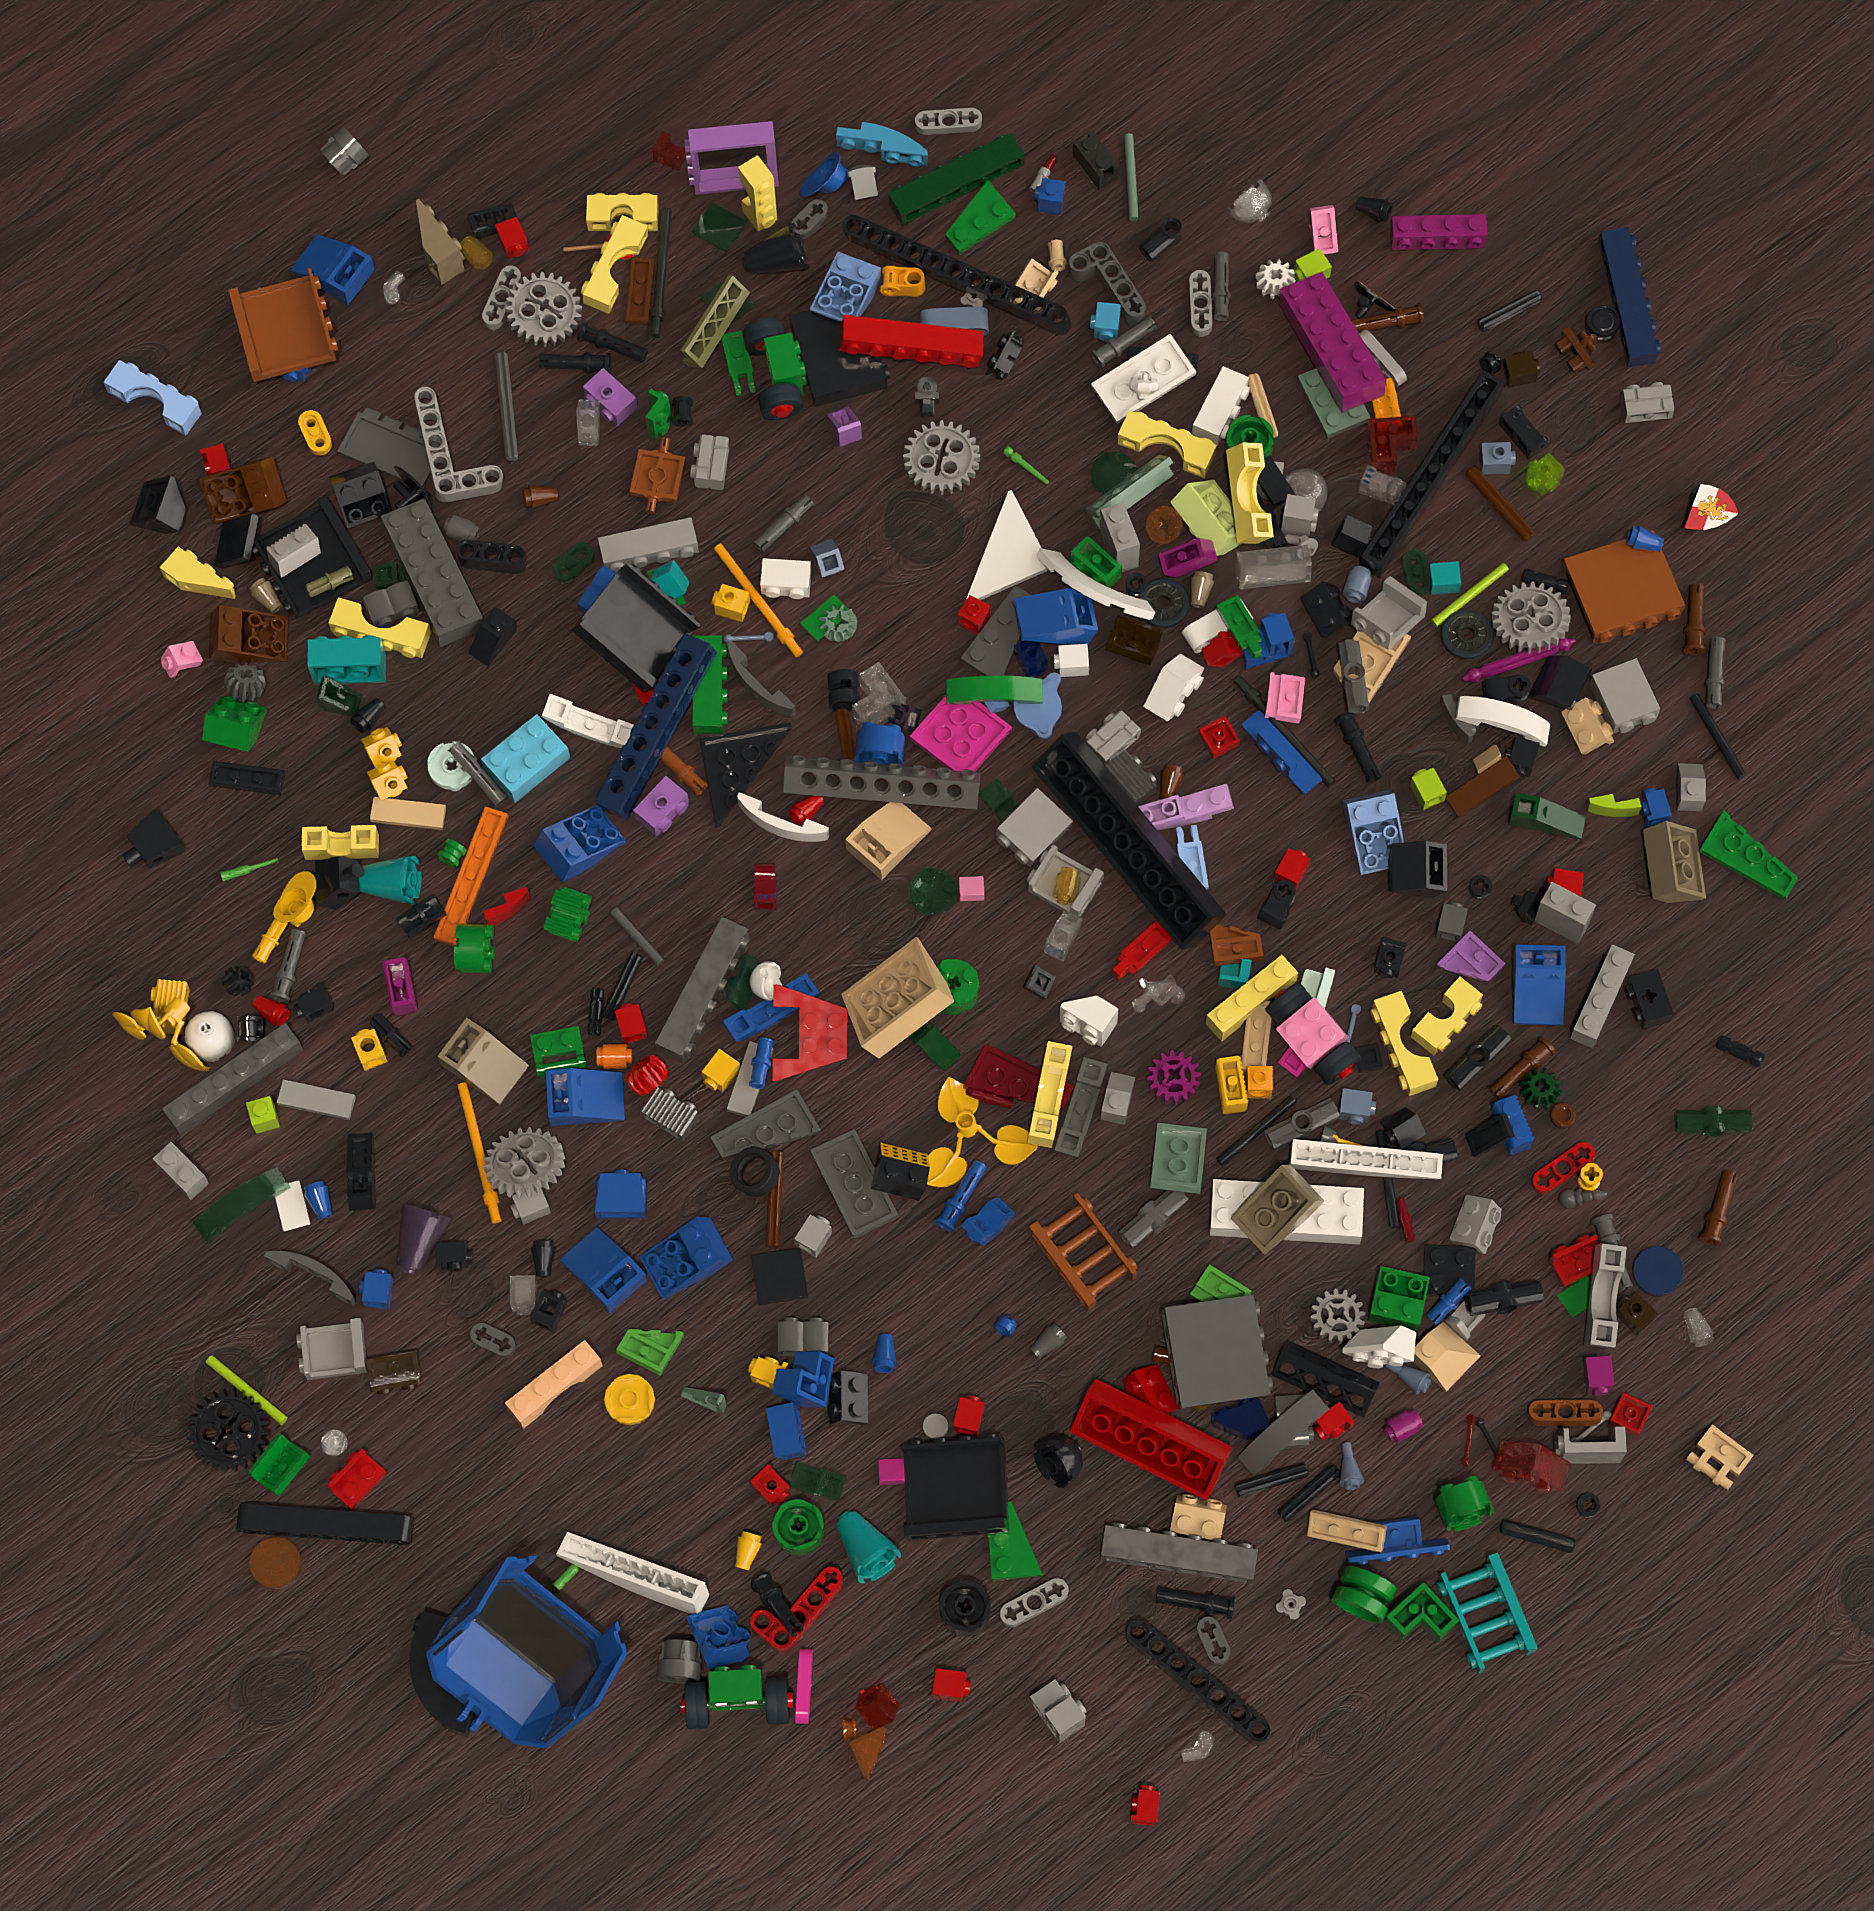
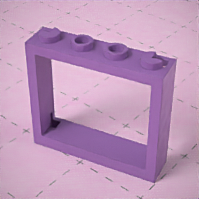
M773 121L688 130L689 139H684L689 183L690 186H695L696 195L746 190L739 179V166L700 170L698 152L766 146L767 163L765 166L774 177V187L779 186Z

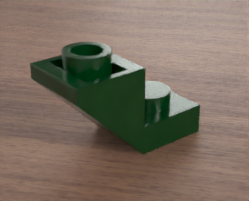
M929 1022L907 1037L942 1071L951 1066L961 1055L943 1034Z

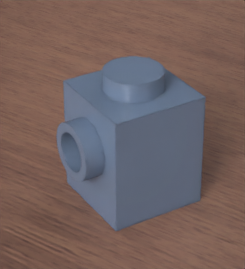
M1482 443L1480 449L1481 472L1483 474H1510L1511 465H1515L1516 462L1515 451H1511V443Z
M832 539L810 546L816 569L822 577L845 570L839 548Z
M1343 1088L1339 1119L1349 1120L1348 1122L1354 1125L1368 1123L1370 1115L1374 1116L1376 1101H1372L1373 1092Z

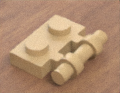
M1711 1425L1696 1445V1447L1704 1452L1702 1456L1699 1457L1691 1452L1686 1460L1694 1465L1693 1468L1696 1471L1700 1472L1701 1470L1713 1479L1711 1482L1716 1486L1721 1485L1728 1491L1733 1482L1726 1477L1727 1473L1730 1471L1738 1477L1754 1455L1714 1425ZM1710 1457L1723 1466L1720 1471L1707 1463Z

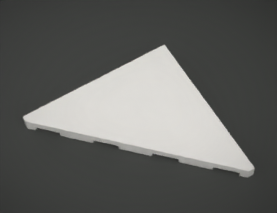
M1012 490L1007 493L967 598L971 595L982 600L1049 571L1037 556L1041 546Z

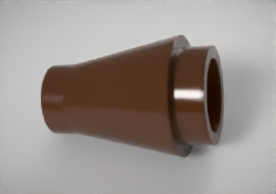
M528 485V488H523L522 490L524 506L531 507V509L558 501L557 487Z
M1165 764L1164 769L1161 770L1159 797L1161 800L1176 795L1185 776L1183 768Z

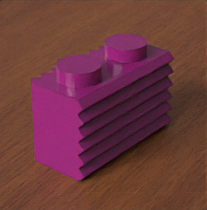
M1199 537L1159 553V559L1165 576H1174L1176 578L1218 560L1213 541Z
M400 957L383 961L382 965L393 1015L398 1016L416 1012L418 1008L416 1006L407 959Z

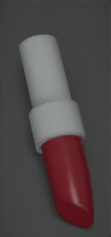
M1054 154L1039 169L1035 180L1029 188L1033 193H1035L1036 186H1041L1042 178L1048 179L1051 174V170L1056 163Z

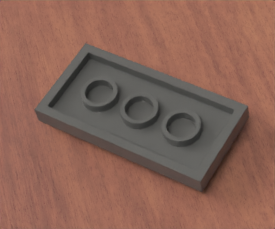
M855 1129L810 1150L853 1239L899 1218L888 1193L871 1189L875 1168Z

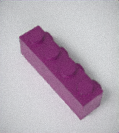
M1486 214L1392 216L1390 227L1391 250L1485 248L1487 240Z

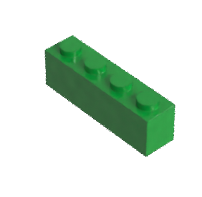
M722 635L693 636L709 643L717 652L693 696L694 735L723 734V726L728 725L727 711H723V703H728L727 689H723V681L728 680L727 666H723V658H728L727 644H723Z

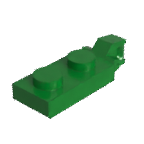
M1236 595L1217 604L1216 610L1238 647L1240 646L1242 651L1247 649L1253 660L1261 657L1262 648L1259 643L1262 642L1260 631L1239 596Z

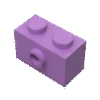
M604 368L583 386L585 401L588 404L591 401L592 407L595 406L596 401L603 418L608 422L612 421L617 426L638 408L636 397Z
M665 776L633 810L634 817L657 837L661 831L664 833L669 829L672 820L677 814H683L688 808V794Z

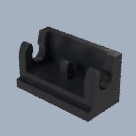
M1520 405L1501 415L1499 426L1528 460L1549 446V439L1546 436L1543 437L1523 414Z

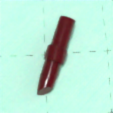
M967 1088L965 1091L966 1095L984 1101L986 1104H994L1007 1109L1012 1107L1013 1100L998 1096L995 1093Z
M1401 1196L1396 1201L1399 1222L1402 1226L1406 1243H1411L1416 1240L1411 1224L1412 1219L1405 1200Z

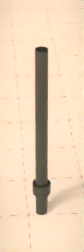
M663 208L661 214L653 308L650 309V320H652L651 337L654 338L660 337L661 321L664 320V309L662 307L671 209Z
M1241 675L1238 676L1234 682L1244 692L1247 701L1250 704H1254L1265 715L1266 703L1261 698L1262 694L1255 687L1252 688ZM1274 717L1267 718L1320 775L1326 786H1332L1335 780L1282 721L1275 720Z

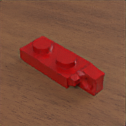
M1155 921L1121 951L1120 956L1117 958L1120 963L1112 969V974L1118 980L1128 972L1133 975L1170 944L1173 938Z

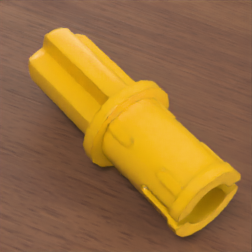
M274 919L266 934L261 935L262 939L251 956L265 964L274 947L279 945L277 941L288 922L283 923Z

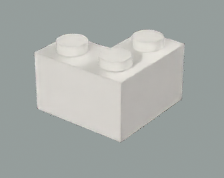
M1179 654L1162 668L1143 707L1166 721H1169L1174 716L1178 717L1185 707V704L1182 703L1185 696L1188 697L1193 689L1197 690L1203 681L1201 675L1205 668Z

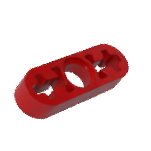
M1587 1142L1578 1143L1537 1171L1531 1183L1533 1190L1538 1194L1546 1195L1579 1173L1586 1164L1593 1162L1595 1157L1593 1146ZM1579 1150L1582 1152L1588 1151L1587 1160L1584 1157L1580 1158L1576 1162L1578 1166L1576 1167L1573 1160L1578 1157ZM1561 1162L1567 1163L1570 1166V1172L1565 1175L1560 1174L1556 1169L1557 1164ZM1552 1172L1554 1177L1548 1181V1187L1545 1185L1539 1186V1177L1544 1180Z

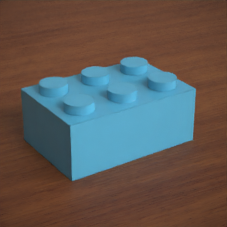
M536 714L485 755L481 762L486 773L516 803L568 761L570 754L568 747Z

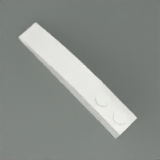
M1293 1139L1289 1165L1294 1169L1330 1173L1441 1179L1443 1154Z
M567 1532L556 1553L558 1557L611 1583L689 1614L700 1613L709 1597L708 1589L703 1581Z

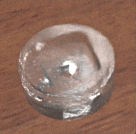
M339 1430L328 1431L321 1438V1448L327 1455L337 1456L346 1450L347 1438Z

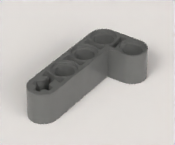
M1103 242L1094 243L1070 257L1069 276L1072 280L1082 282L1096 275L1114 304H1121L1120 314L1129 326L1134 327L1145 319V302L1107 244ZM1096 255H1103L1104 258L1098 259V258H1096L1095 256H1096ZM1081 265L1084 266V268L1076 269L1075 266ZM1114 273L1117 276L1108 277L1107 274ZM1126 292L1128 295L1121 296L1118 293Z

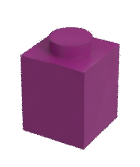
M1611 1356L1585 1358L1583 1369L1586 1393H1593L1594 1396L1609 1394V1391H1612L1615 1386Z

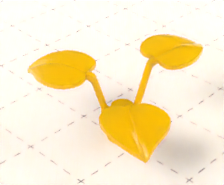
M174 997L168 1006L157 1016L154 1015L151 1007L132 1010L131 1016L133 1018L119 1012L112 1013V1016L119 1022L121 1027L139 1040L146 1038L144 1030H149L155 1037L163 1040L166 1036L160 1025L163 1022L171 1027L174 1024L177 1025L171 1040L172 1045L169 1046L172 1054L182 1064L198 1071H208L210 1067H205L190 1049L179 1044L177 1041L180 1029L184 1025L182 1019L190 1010V1007L182 999Z
M948 1077L939 1094L938 1109L944 1120L956 1123L959 1132L957 1134L956 1151L953 1153L951 1149L942 1147L933 1150L928 1155L930 1169L927 1185L941 1188L956 1184L963 1178L967 1170V1163L963 1158L958 1157L962 1138L972 1137L977 1131L993 1144H997L994 1149L997 1159L1009 1165L1024 1161L1038 1148V1145L1027 1143L1029 1132L1015 1125L1001 1127L997 1133L998 1139H994L981 1125L976 1123L973 1114L978 1108L979 1100L966 1095V1089H963L964 1084Z

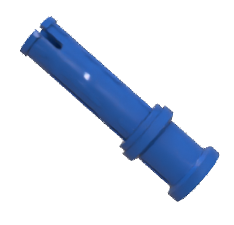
M973 1160L953 1197L945 1201L944 1210L939 1217L935 1218L934 1223L938 1227L950 1233L954 1232V1225L960 1215H964L966 1212V1202L987 1169L985 1164L978 1160ZM971 1177H973L971 1183L969 1184L968 1188H967L966 1191L964 1192V1189L966 1188L967 1184L969 1183Z

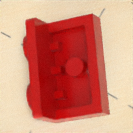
M1584 1235L1575 1241L1576 1244L1568 1248L1566 1245H1563L1553 1251L1549 1262L1563 1288L1592 1275L1595 1245L1598 1244L1599 1240L1597 1235L1592 1237Z
M1158 1364L1135 1370L1123 1380V1385L1128 1395L1168 1415L1177 1411L1176 1401Z

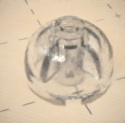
M1261 178L1257 180L1259 185L1256 188L1252 184L1233 202L1235 206L1233 209L1229 206L1226 208L1228 214L1237 222L1251 224L1257 220L1258 223H1261L1269 215L1267 210L1272 204V195Z
M1299 468L1286 475L1285 479L1296 496L1316 499L1315 508H1319V511L1323 509L1327 500L1328 487L1324 477L1319 472L1311 468Z

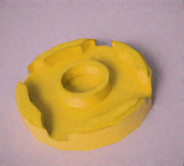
M626 1374L614 1379L607 1387L604 1401L606 1410L612 1419L620 1424L634 1425L641 1423L649 1417L654 1409L655 1396L653 1388L644 1378L639 1375Z

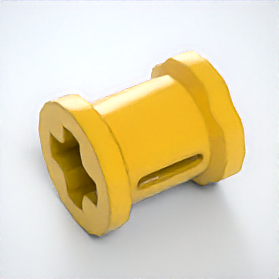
M1594 1163L1586 1164L1578 1176L1580 1188L1585 1191L1597 1189L1603 1177L1602 1169ZM1587 1174H1592L1594 1180L1590 1181Z

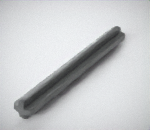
M497 352L495 354L505 457L507 461H516L519 457L508 355L506 352Z

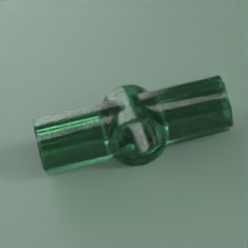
M1711 1106L1705 1107L1702 1110H1676L1675 1112L1676 1133H1703L1705 1136L1714 1137L1724 1135L1725 1133L1752 1132L1753 1115L1751 1110H1724L1723 1107Z

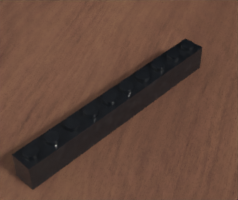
M1483 370L1361 556L1360 566L1369 569L1371 574L1376 577H1382L1502 394L1504 381Z

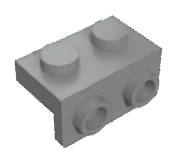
M1466 1195L1449 1240L1453 1244L1473 1247L1479 1253L1485 1254L1488 1246L1492 1243V1235L1496 1224L1500 1221L1501 1208L1492 1199Z

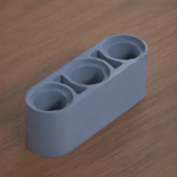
M984 307L933 308L920 312V324L983 331V336L989 333L988 310Z

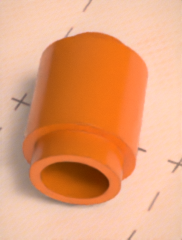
M603 1044V1047H597V1067L603 1066L604 1069L628 1068V1063H632V1049H628L627 1044Z

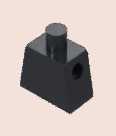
M154 809L127 835L132 848L122 854L130 867L142 859L149 868H153L184 853L185 850L157 810Z
M336 856L315 862L317 906L337 910L359 893V877L364 874V869L357 860Z

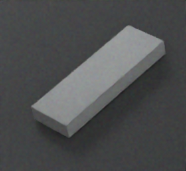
M749 1042L727 1106V1112L744 1117L753 1113L760 1089L750 1087L749 1082L753 1069L751 1062L752 1058L756 1055L758 1043ZM773 1048L771 1050L770 1060L774 1051Z
M283 1079L277 1104L350 1120L356 1096Z

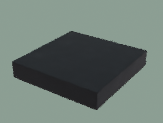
M251 513L223 522L214 566L221 569L250 560L258 523L257 515Z
M800 1248L751 1255L758 1306L808 1298Z

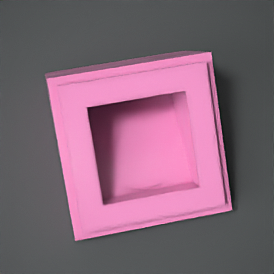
M983 876L959 877L960 901L984 900Z

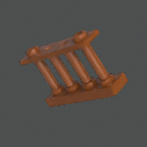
M1077 1193L1074 1195L1073 1202L1076 1205L1074 1208L1047 1227L1045 1225L1041 1227L1038 1221L1029 1226V1234L1086 1311L1089 1312L1096 1307L1095 1298L1097 1293L1126 1273L1133 1281L1137 1277L1136 1269L1138 1267L1130 1256L1126 1258L1093 1214V1206L1086 1197L1082 1199ZM1083 1214L1091 1226L1064 1245L1055 1246L1051 1240L1053 1238L1052 1235ZM1097 1234L1105 1246L1077 1266H1070L1066 1260L1067 1254ZM1112 1253L1120 1266L1090 1286L1088 1284L1085 1286L1080 1279L1082 1274Z

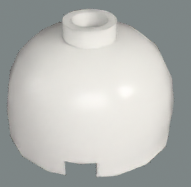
M204 1011L196 1014L188 1022L185 1028V1042L188 1049L199 1060L215 1062L220 1060V1057L231 1052L235 1043V1032L231 1023L222 1014L214 1011Z

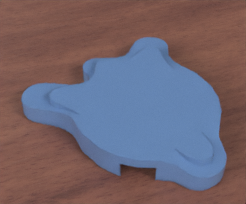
M1055 672L1050 673L1042 680L1043 704H1019L1018 701H1011L1014 706V715L1017 722L1021 726L1023 725L1031 729V732L1035 733L1042 740L1051 737L1055 723L1059 720L1062 713L1061 699L1057 693L1061 677Z

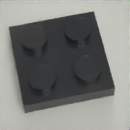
M1425 1245L1424 1276L1430 1277L1426 1296L1440 1297L1443 1293L1446 1294L1460 1277L1472 1287L1467 1293L1475 1292L1476 1249L1462 1246Z

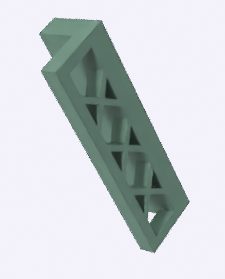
M1158 454L1086 507L1085 511L1096 529H1100L1102 509L1124 502L1127 510L1172 477L1174 474L1169 467L1173 463L1171 458Z

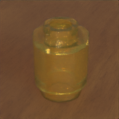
M467 236L460 242L462 247L460 252L476 270L486 269L491 264L493 254L479 239Z
M1062 867L1061 871L1057 873L1052 894L1056 898L1057 903L1070 905L1071 902L1076 900L1081 882V877H1079L1080 871L1077 869Z

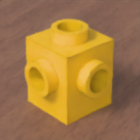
M388 727L376 729L369 736L361 739L375 768L383 761H395L397 757L401 756L398 747L402 746L397 734H391Z
M393 760L383 761L376 768L367 772L374 790L381 801L388 797L398 796L402 793V790L407 789L404 780L408 777L402 765L397 767Z

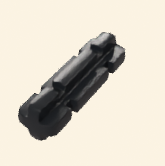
M1530 569L1524 570L1522 582L1530 585L1534 582L1537 587L1544 583V589L1553 587V589L1557 590L1556 592L1566 594L1569 586L1568 580L1561 578L1557 580V577L1540 572L1536 574L1534 573L1535 571Z
M592 988L587 1032L590 1036H600L604 990Z
M1724 1035L1720 1037L1717 1043L1719 1050L1724 1052L1727 1050L1730 1055L1745 1062L1747 1060L1751 1061L1750 1064L1756 1067H1760L1765 1058L1763 1053L1759 1051L1753 1052L1752 1048L1737 1041L1732 1042L1731 1038Z

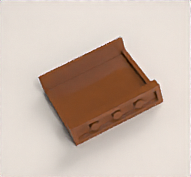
M308 268V276L256 290L239 293L238 287L228 289L254 382L336 360L334 351H338L335 337L330 338L329 331L333 330L329 316L324 317L323 310H327L324 296L319 297L317 290L322 288L318 275L313 276L311 268Z
M1627 539L1563 560L1561 569L1564 576H1569L1593 634L1592 644L1599 641L1600 643H1606L1615 636L1621 634L1627 636L1634 633L1636 629L1643 627L1649 629L1661 621H1674L1681 617L1685 603L1662 549L1660 552L1633 549L1631 545L1626 544Z

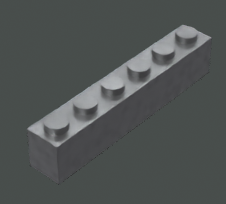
M721 917L655 1042L658 1052L682 1063L686 1057H691L696 1046L694 1044L698 1035L701 1036L706 1028L707 1023L705 1020L709 1014L712 1015L716 1010L718 995L720 993L723 994L727 989L729 974L731 972L734 973L738 968L740 953L742 951L745 952L749 947L751 938H749L748 928Z
M284 1023L162 1108L166 1117L179 1135L182 1136L303 1051L301 1044L286 1023Z
M1111 1523V1526H1105L1100 1559L1102 1561L1253 1584L1258 1549H1253V1545L1238 1543V1546L1227 1545L1228 1542L1221 1539H1213L1212 1542L1202 1541V1537L1196 1535H1187V1538L1177 1537V1533L1171 1531H1162L1161 1534L1152 1533V1530L1146 1527H1137L1136 1530L1127 1529L1126 1525L1121 1523Z

